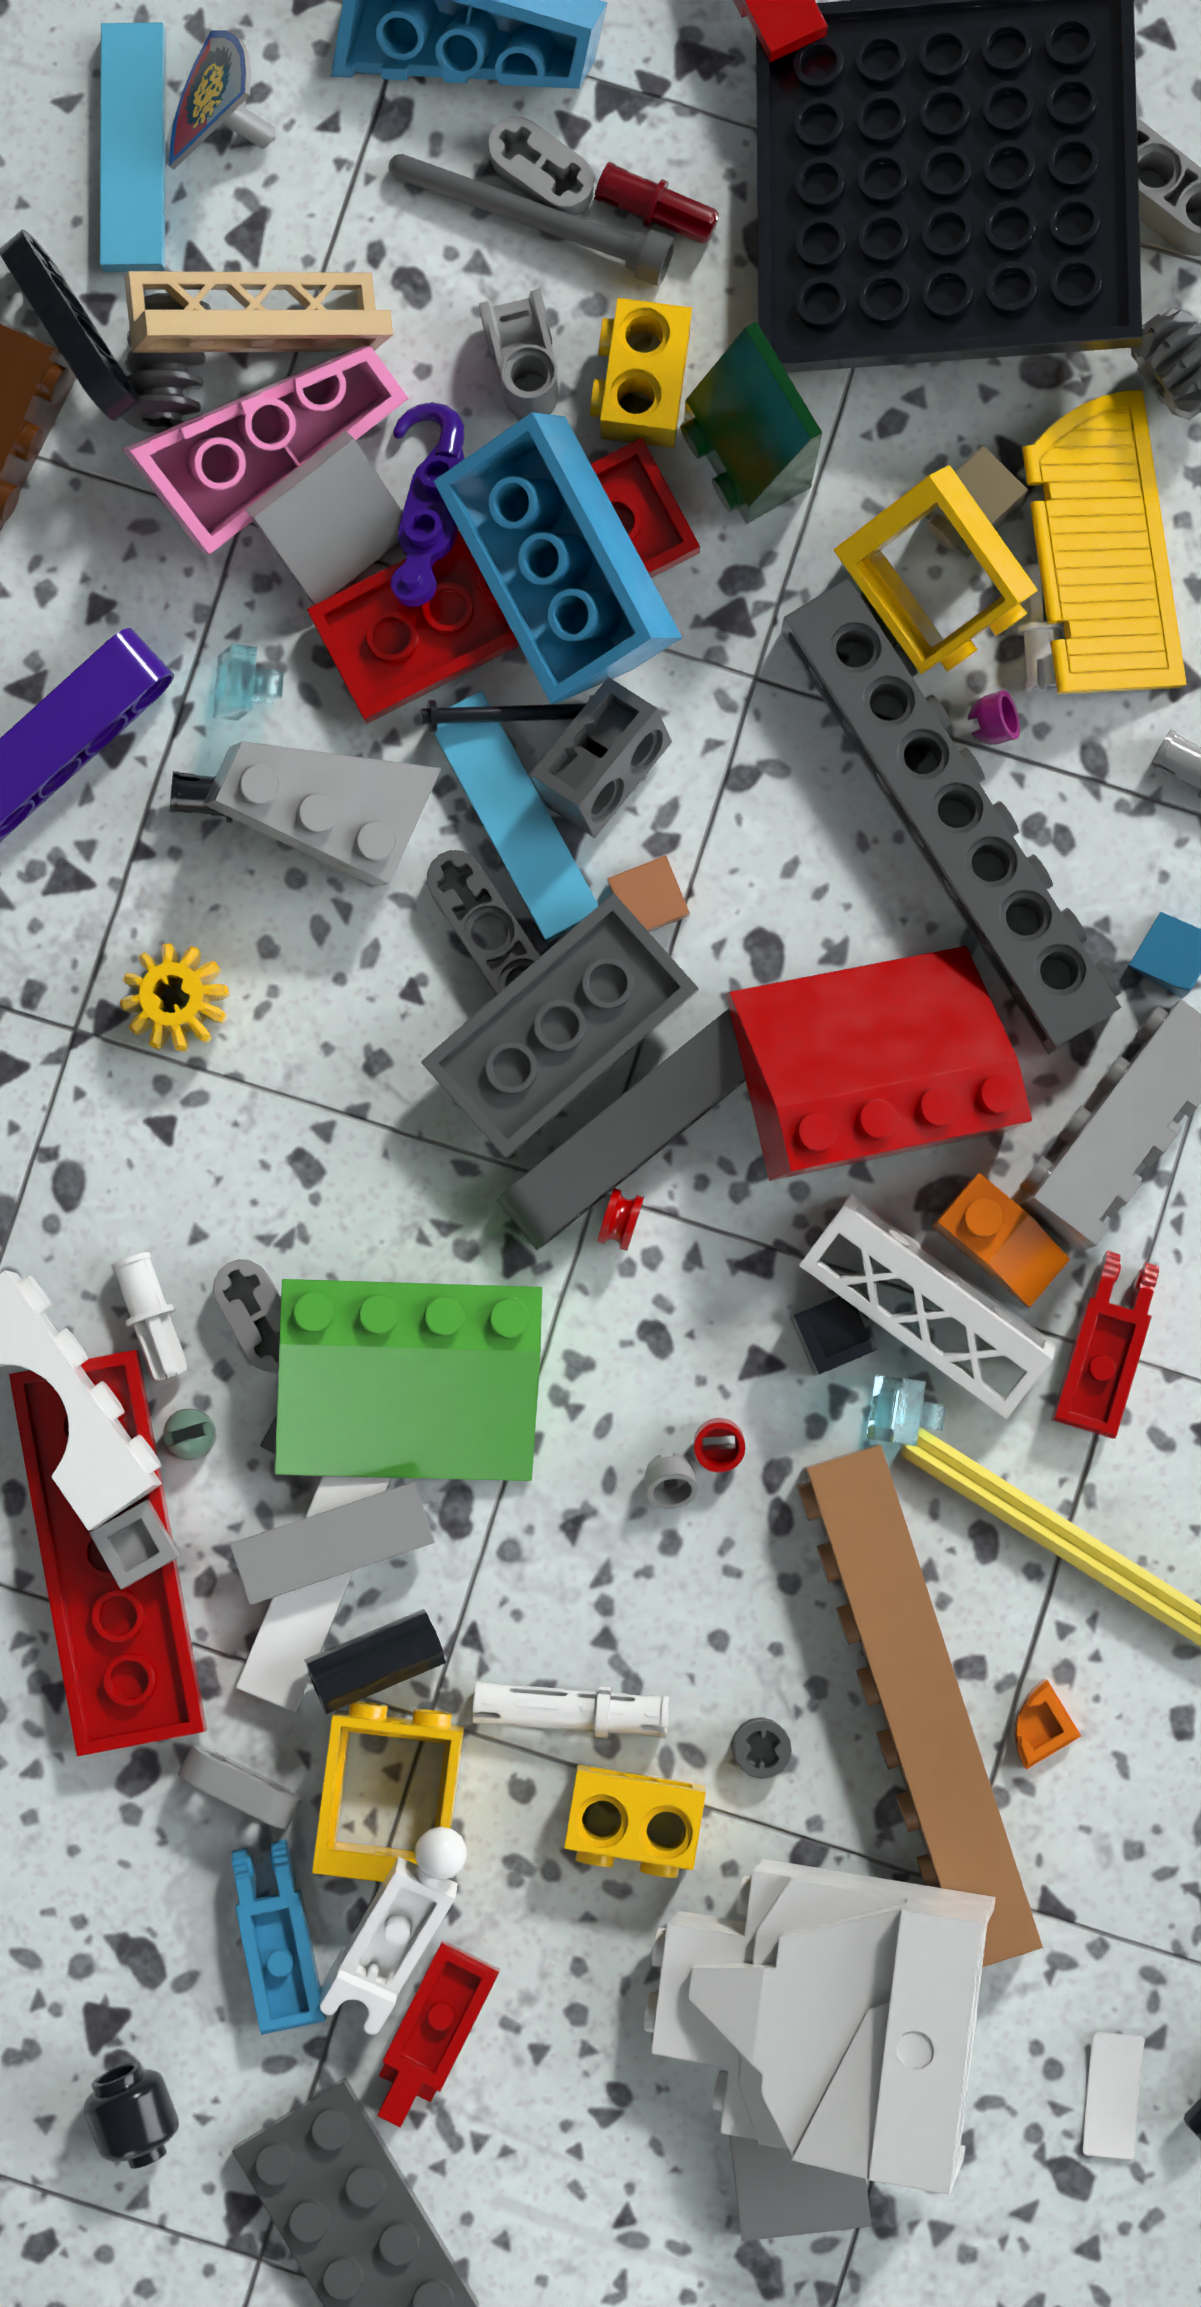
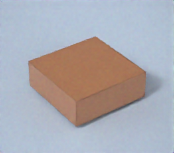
M666 855L607 878L612 894L615 893L648 932L687 918L690 915Z

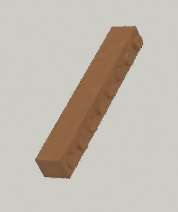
M875 1444L803 1467L807 1481L797 1484L799 1496L808 1521L820 1518L827 1543L816 1546L821 1565L828 1583L836 1580L840 1581L847 1605L836 1608L847 1644L860 1643L867 1667L856 1670L862 1693L868 1707L879 1704L887 1729L876 1732L879 1746L887 1769L900 1768L907 1790L906 1792L896 1794L897 1802L907 1831L920 1830L927 1852L925 1855L916 1857L925 1886L996 1897L994 1911L987 1924L982 1967L1043 1948L882 1446Z

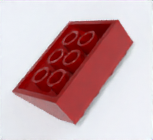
M967 946L726 993L769 1181L1006 1132L1032 1121L1018 1058Z

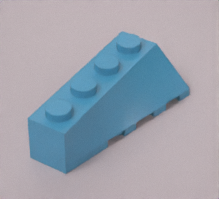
M343 0L331 77L353 78L355 73L381 74L382 79L407 80L409 76L443 77V82L467 84L469 79L498 80L500 85L579 89L595 62L608 2L601 0Z

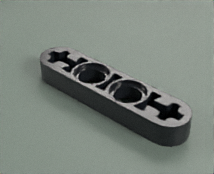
M23 229L0 248V256L87 395L109 419L117 421L140 402L137 392L54 261L32 235Z

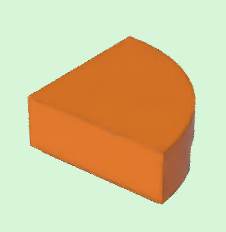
M1047 1679L1039 1682L1026 1695L1018 1710L1014 1737L1019 1759L1027 1770L1081 1737V1734Z

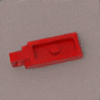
M444 1940L441 1941L382 2060L384 2065L378 2076L392 2084L379 2109L378 2117L401 2128L416 2096L431 2103L436 2091L441 2092L500 1972L499 1968Z

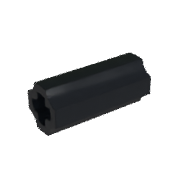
M422 1609L306 1658L304 1662L322 1708L328 1714L446 1663L436 1630L427 1612Z

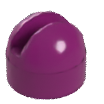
M1005 690L985 695L978 699L968 713V720L978 719L980 729L971 733L980 742L996 745L1015 740L1020 735L1018 712L1013 699Z

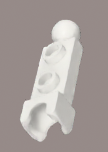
M445 1827L429 1829L419 1838L415 1848V1857L418 1865L398 1856L347 1946L341 1949L326 1976L319 2002L322 2013L332 2015L344 2001L355 1999L364 2003L369 2010V2015L364 2023V2030L368 2034H376L381 2030L396 2005L397 1995L400 1993L455 1900L458 1883L449 1880V1878H453L463 1869L467 1859V1850L462 1836L453 1829Z

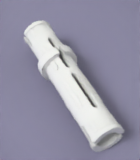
M477 1681L473 1702V1723L575 1729L595 1732V1738L608 1739L609 1733L639 1734L667 1738L669 1696L613 1693L612 1687L599 1686L598 1691L563 1690L561 1688L499 1685Z

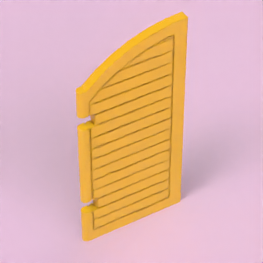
M1143 390L1121 391L1104 395L1086 402L1065 414L1048 427L1032 445L1022 447L1027 485H1044L1045 501H1033L1030 503L1047 623H1064L1065 640L1059 639L1050 642L1057 694L1181 688L1187 684Z

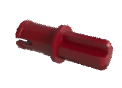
M608 162L603 169L594 194V200L606 203L643 219V226L650 229L653 224H656L700 244H705L711 239L719 218V213L716 209L668 189V181L661 179L659 183L631 173L612 162Z

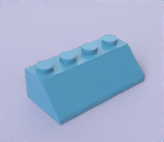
M531 412L434 480L442 499L550 704L559 703L604 683L608 677L614 679L630 672L683 638L565 416Z

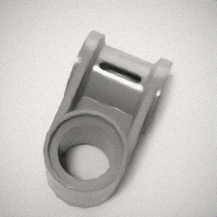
M540 289L530 291L529 298L492 307L488 301L479 303L487 346L491 359L495 361L504 401L508 409L516 417L522 419L531 412L550 414L558 402L559 387L557 364L552 349V336ZM526 374H536L546 380V383L540 389L530 392L520 390L514 385L520 377Z

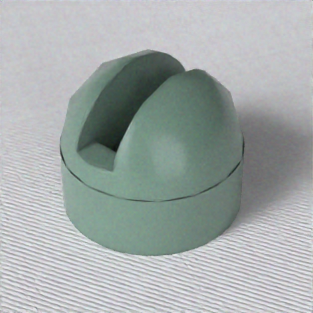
M182 1409L172 1414L166 1421L163 1429V1440L168 1451L175 1457L183 1460H195L205 1456L214 1446L216 1428L212 1419L206 1413L197 1409ZM202 1424L205 1436L190 1438L181 1443L174 1444L172 1432Z

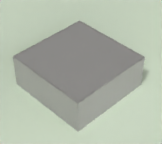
M150 1500L140 1503L89 1533L120 1589L130 1586L180 1557L177 1548Z

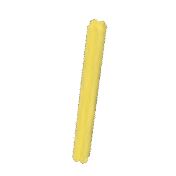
M915 1428L908 1435L900 1451L903 1458L1201 1647L1200 1604L923 1428Z

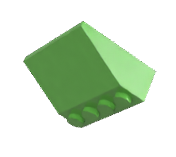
M282 1279L275 1475L532 1481L541 1354L542 1287Z

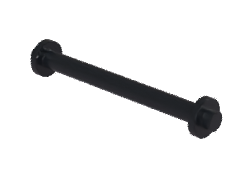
M428 700L427 708L420 709L421 725L428 724L429 732H436L438 724L575 719L587 703L437 708L435 700Z

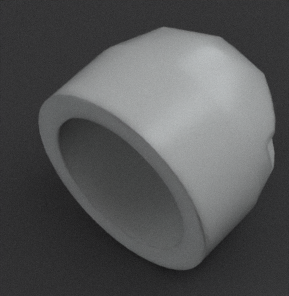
M673 1453V1456L661 1458V1455H658L647 1465L644 1478L646 1493L649 1502L654 1506L663 1509H675L687 1505L696 1497L698 1492L696 1475L687 1458L678 1453ZM676 1479V1483L664 1484V1481Z

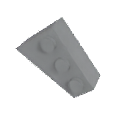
M242 741L229 747L203 805L373 887L390 884L442 768Z

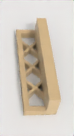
M129 271L124 276L132 353L346 352L357 346H371L375 351L393 336L391 310H376L372 273ZM143 290H165L185 309L145 310ZM185 290H200V291H199V293L193 298V297L190 296ZM210 290H226L246 309L206 310L199 302ZM246 290H261V291H260V293L254 298V297H253L251 294H249ZM271 290H286L306 309L267 310L260 303ZM307 290H321V292L314 298ZM331 290H356L358 310H327L320 303Z

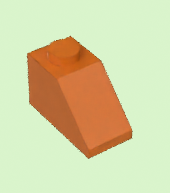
M981 1173L976 1174L967 1182L931 1225L935 1231L1027 1308L1033 1305L1070 1260L1024 1209Z

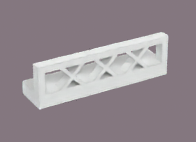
M852 1193L799 1264L801 1268L1005 1419L1010 1416L1054 1358L1057 1347L1054 1342ZM840 1233L861 1249L865 1272L840 1275L819 1259ZM873 1259L887 1269L874 1271ZM901 1278L914 1289L917 1311L892 1314L879 1303L876 1281ZM867 1283L868 1295L853 1284ZM924 1296L940 1308L926 1309ZM948 1317L955 1318L966 1327L969 1349L942 1351L931 1342L928 1320ZM919 1321L921 1334L906 1323ZM976 1335L991 1346L978 1348ZM1006 1356L1025 1370L1006 1397L983 1381L981 1358ZM971 1360L973 1373L957 1361Z

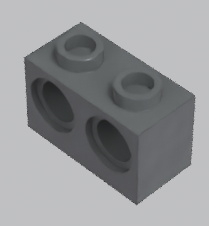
M608 677L532 770L530 776L549 809L593 838H596L670 746L672 740L655 706Z

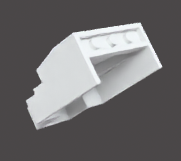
M762 1859L752 1870V1876L743 1875L737 1899V1915L747 1916L746 1922L679 1910L667 1922L666 1928H658L653 1945L652 1965L653 1967L661 1968L659 1993H650L644 2019L645 2032L654 2033L651 2054L728 2068V2071H719L713 2098V2110L723 2112L721 2134L754 2139L760 2145L787 2149L793 2157L792 2161L870 2181L950 2195L965 2154V2146L961 2145L966 2097L987 1924L994 1911L996 1897Z

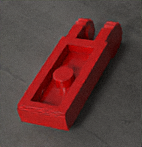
M1107 1250L1096 1276L1092 1297H1088L1085 1302L1051 1420L1110 1439H1116L1152 1318L1151 1315H1148V1311L1157 1284L1160 1267L1145 1262L1135 1278L1130 1309L1109 1303L1114 1284L1120 1274L1121 1254Z

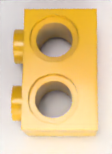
M617 298L615 318L602 319L598 356L609 357L606 380L594 378L590 405V417L600 418L601 439L632 443L643 438L646 445L675 448L691 332L692 307ZM647 332L655 335L661 344L651 352L641 353L632 349L627 342L633 335ZM637 392L646 395L653 404L643 413L632 414L622 409L619 401L625 395Z
M578 1764L564 1849L577 1851L575 1860L581 1863L613 1867L616 1857L640 1861L639 1871L642 1873L666 1878H678L679 1868L694 1870L706 1796L705 1785ZM597 1801H607L615 1805L621 1815L617 1828L607 1834L592 1832L583 1820L584 1811L590 1804ZM661 1812H672L678 1815L685 1824L684 1833L681 1838L670 1845L656 1843L647 1832L649 1821Z

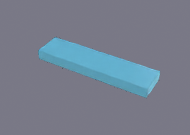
M163 22L101 23L100 266L103 272L165 271L166 30Z
M483 690L449 708L491 705ZM500 722L438 724L437 731L432 733L544 941L547 943L573 929L599 905Z

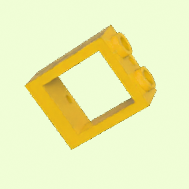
M950 465L928 475L833 549L920 674L925 673L939 663L942 664L947 672L956 667L978 650L972 641L974 637L988 627L996 637L1027 614L1021 603L1038 591ZM938 506L943 510L1002 594L999 599L945 639L940 635L881 551Z
M356 1701L349 1704L348 1711L337 1710L332 1715L312 1873L384 1882L398 1856L418 1865L415 1851L337 1841L351 1732L445 1744L434 1828L445 1827L452 1829L465 1726L451 1724V1713L428 1709H414L412 1719L387 1716V1705L373 1702Z

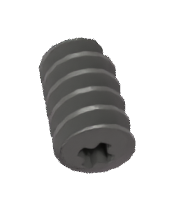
M156 293L144 297L145 310L185 309L168 293ZM199 302L204 309L211 310L208 303ZM129 330L127 333V341L129 346L131 347V338ZM132 350L129 351L125 356L124 362L126 370L131 373L127 378L137 392L140 402L121 418L139 430L159 433L184 422L182 421V415L199 413L201 411V404L196 400L185 397L184 391L197 390L203 387L204 381L202 377L187 372V366L204 364L206 362L205 354L203 352L132 353Z

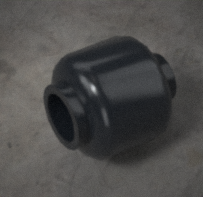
M137 2062L128 2063L102 2074L91 2083L93 2092L85 2100L84 2115L102 2158L111 2162L128 2161L130 2168L136 2169L159 2160L167 2153L164 2144L178 2131L179 2118L164 2078L159 2072L150 2069L142 2070L140 2063Z

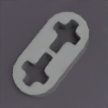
M511 116L501 120L493 127L489 135V159L493 169L501 178L533 201L575 216L581 214L589 207L594 194V175L590 165L583 157L527 118ZM522 138L526 139L528 155L536 163L533 164L520 154L515 155L511 160L506 159L504 142L507 140L512 144H517ZM547 170L562 180H566L571 174L576 175L577 190L579 192L575 194L567 190L561 197L556 195L555 180L546 173Z
M241 1259L229 1262L218 1271L214 1279L213 1293L216 1302L251 1363L265 1372L278 1373L279 1362L272 1355L260 1357L257 1352V1347L263 1344L264 1338L256 1322L266 1317L272 1330L280 1334L281 1296L268 1273L260 1265L250 1260ZM240 1271L247 1279L254 1276L259 1278L261 1285L253 1290V1296L261 1310L253 1315L250 1314L245 1303L240 1299L232 1301L227 1299L226 1292L233 1287V1281L230 1277L236 1272Z
M192 1744L178 1772V1776L192 1786L267 1824L281 1829L288 1828L302 1800L299 1795L285 1786L216 1751L197 1744Z

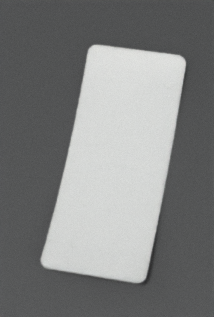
M1095 2032L1093 2034L1083 2137V2153L1087 2156L1132 2160L1135 2157L1138 2098L1145 2039L1142 2036Z

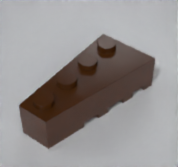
M1 322L0 532L5 522L14 512L19 500L20 491L76 380V376L57 346Z

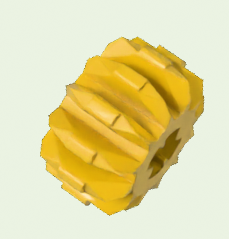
M171 943L162 945V964L157 965L155 960L145 952L138 957L140 964L148 971L144 978L134 973H125L123 982L132 989L138 990L139 994L126 996L121 999L120 1007L127 1012H140L132 1019L129 1028L135 1035L145 1033L152 1028L149 1036V1045L160 1050L166 1044L170 1033H172L174 1047L178 1052L182 1053L188 1051L189 1040L187 1032L193 1031L196 1037L203 1043H208L212 1039L210 1032L202 1025L206 1018L216 1023H224L226 1021L227 1014L220 1008L210 1004L213 1001L228 998L230 990L224 984H210L217 978L221 968L215 961L205 963L198 968L201 959V952L198 948L190 946L184 952L180 963H178L176 949ZM180 983L182 984L181 990L189 997V1001L183 1009L175 1004V1012L168 1013L169 1006L161 999V996L168 987L175 992V984Z

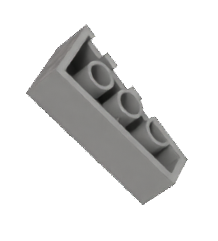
M1182 999L1172 1005L1168 1011L1158 1005L1151 1012L1135 1034L1137 1038L1143 1041V1044L1129 1062L1120 1055L1116 1058L1096 1085L1105 1092L1090 1112L1082 1105L1076 1110L1058 1134L1061 1139L1067 1142L1052 1162L1042 1156L1019 1185L1028 1192L1019 1206L1077 1252L1098 1245L1110 1228L1103 1223L1107 1216L1111 1219L1122 1206H1125L1142 1184L1140 1173L1146 1165L1150 1168L1166 1152L1181 1129L1178 1123L1185 1115L1189 1117L1201 1104V1014Z

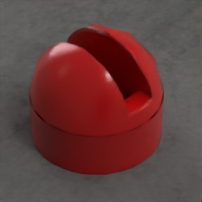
M725 1418L710 1419L697 1429L694 1436L695 1456L698 1462L709 1471L717 1473L730 1471L740 1464L745 1455L744 1435L741 1429L731 1420ZM735 1437V1444L726 1443L703 1446V1438Z

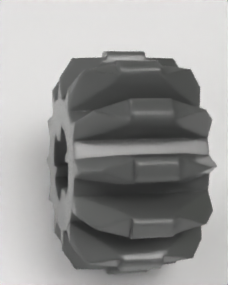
M1172 307L1164 314H1157L1142 325L1143 347L1131 348V356L1138 364L1137 370L1144 376L1148 387L1154 391L1160 403L1165 404L1173 415L1191 420L1201 413V323H1197L1191 313Z

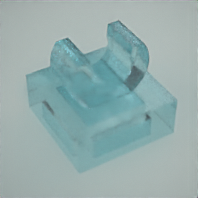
M231 644L217 658L213 718L238 721L253 710V703L273 704L274 698H282L284 672L256 669L257 647Z
M876 1375L866 1439L916 1446L919 1428L943 1431L947 1405L923 1402L926 1384L924 1381Z

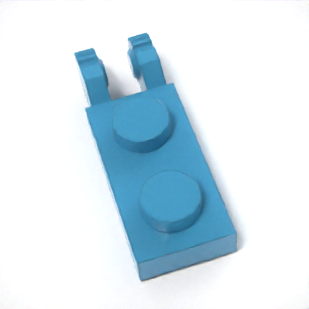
M287 1840L271 1842L270 1861L276 1876L279 1894L257 1898L255 1868L247 1848L233 1850L231 1859L239 1898L235 1908L261 2035L325 2022L327 2015L322 2013L319 2005L322 1990L302 1890H296L295 1872Z

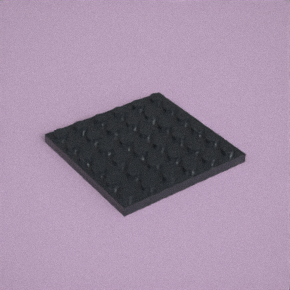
M846 0L816 3L828 25L827 35L772 62L769 61L756 35L758 325L787 373L1143 347L1134 0Z

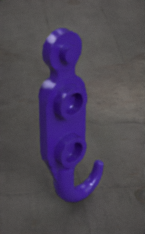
M434 402L418 404L407 410L398 419L393 430L394 437L402 439L410 427L422 421H432L441 427V434L437 445L416 468L412 476L398 529V541L407 559L394 572L391 579V588L396 599L402 605L409 607L423 605L434 596L437 590V582L432 572V567L437 560L442 559L451 551L458 533V527L442 499L434 480L465 459L463 452L465 441L464 424L456 411L447 405Z

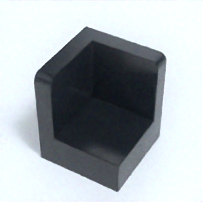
M841 1296L790 1317L814 1376L823 1374L878 1350L874 1338H869L857 1308Z

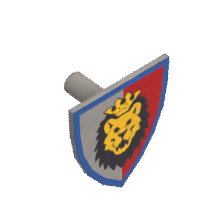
M227 30L210 31L182 91L173 121L170 142L169 167L175 169L221 123L261 149L266 148L275 135L274 126L246 109V99L250 96L251 84L249 53L243 41Z

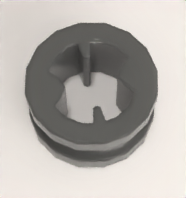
M763 1717L752 1718L742 1723L735 1731L731 1743L733 1757L741 1770L749 1776L759 1779L771 1778L782 1772L789 1763L792 1752L791 1742L785 1730L775 1721ZM756 1731H759L762 1738H765L766 1731L772 1732L777 1737V1740L772 1745L773 1752L777 1756L767 1765H764L761 1758H758L756 1765L751 1764L745 1758L751 1751V1747L746 1740Z

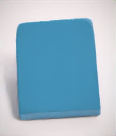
M1160 912L1127 967L1181 999L1190 993L1201 975V929Z

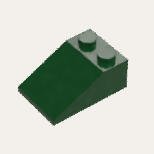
M754 322L743 329L686 398L684 412L686 423L680 425L682 435L694 456L700 459L706 455L718 475L712 478V484L723 506L728 512L738 509L746 524L811 488L822 437L821 429L757 322Z

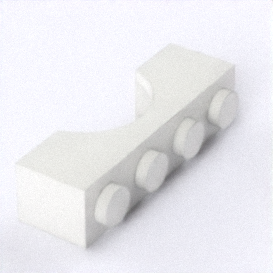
M5 1270L0 1274V1368L20 1366L29 1369L46 1379L58 1392L67 1412L69 1436L63 1458L51 1477L87 1530L97 1529L162 1484L154 1473L155 1470L161 1467V1463L150 1445L140 1434L133 1439L127 1434L117 1419L125 1411L107 1384L101 1381L94 1386L85 1373L81 1364L87 1361L88 1357L73 1334L67 1328H64L59 1333L44 1313V1311L51 1307V1303L38 1283L30 1275L21 1280L17 1273Z

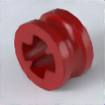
M613 1188L597 1242L605 1244L608 1240H615L619 1243L621 1250L628 1251L644 1197L636 1195L633 1199H626L622 1196L620 1189Z

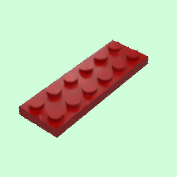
M643 438L591 463L594 472L651 578L700 553V545ZM460 531L457 533L456 541L451 551L442 559L437 560L432 567V572L437 582V590L427 603L415 607L402 605L391 588L392 576L405 563L407 559L405 558L307 609L365 724L520 646Z
M139 1350L89 1358L82 1363L81 1367L94 1386L101 1381L105 1382L119 1400L125 1413L117 1419L130 1438L133 1439L140 1434L158 1457ZM31 1370L9 1374L77 1757L205 1732L207 1724L177 1559L124 1589L119 1588L89 1534L93 1530H87L51 1477L63 1458L69 1436L68 1416L62 1399L46 1379ZM159 1467L154 1473L162 1484L119 1515L146 1500H150L173 1541Z

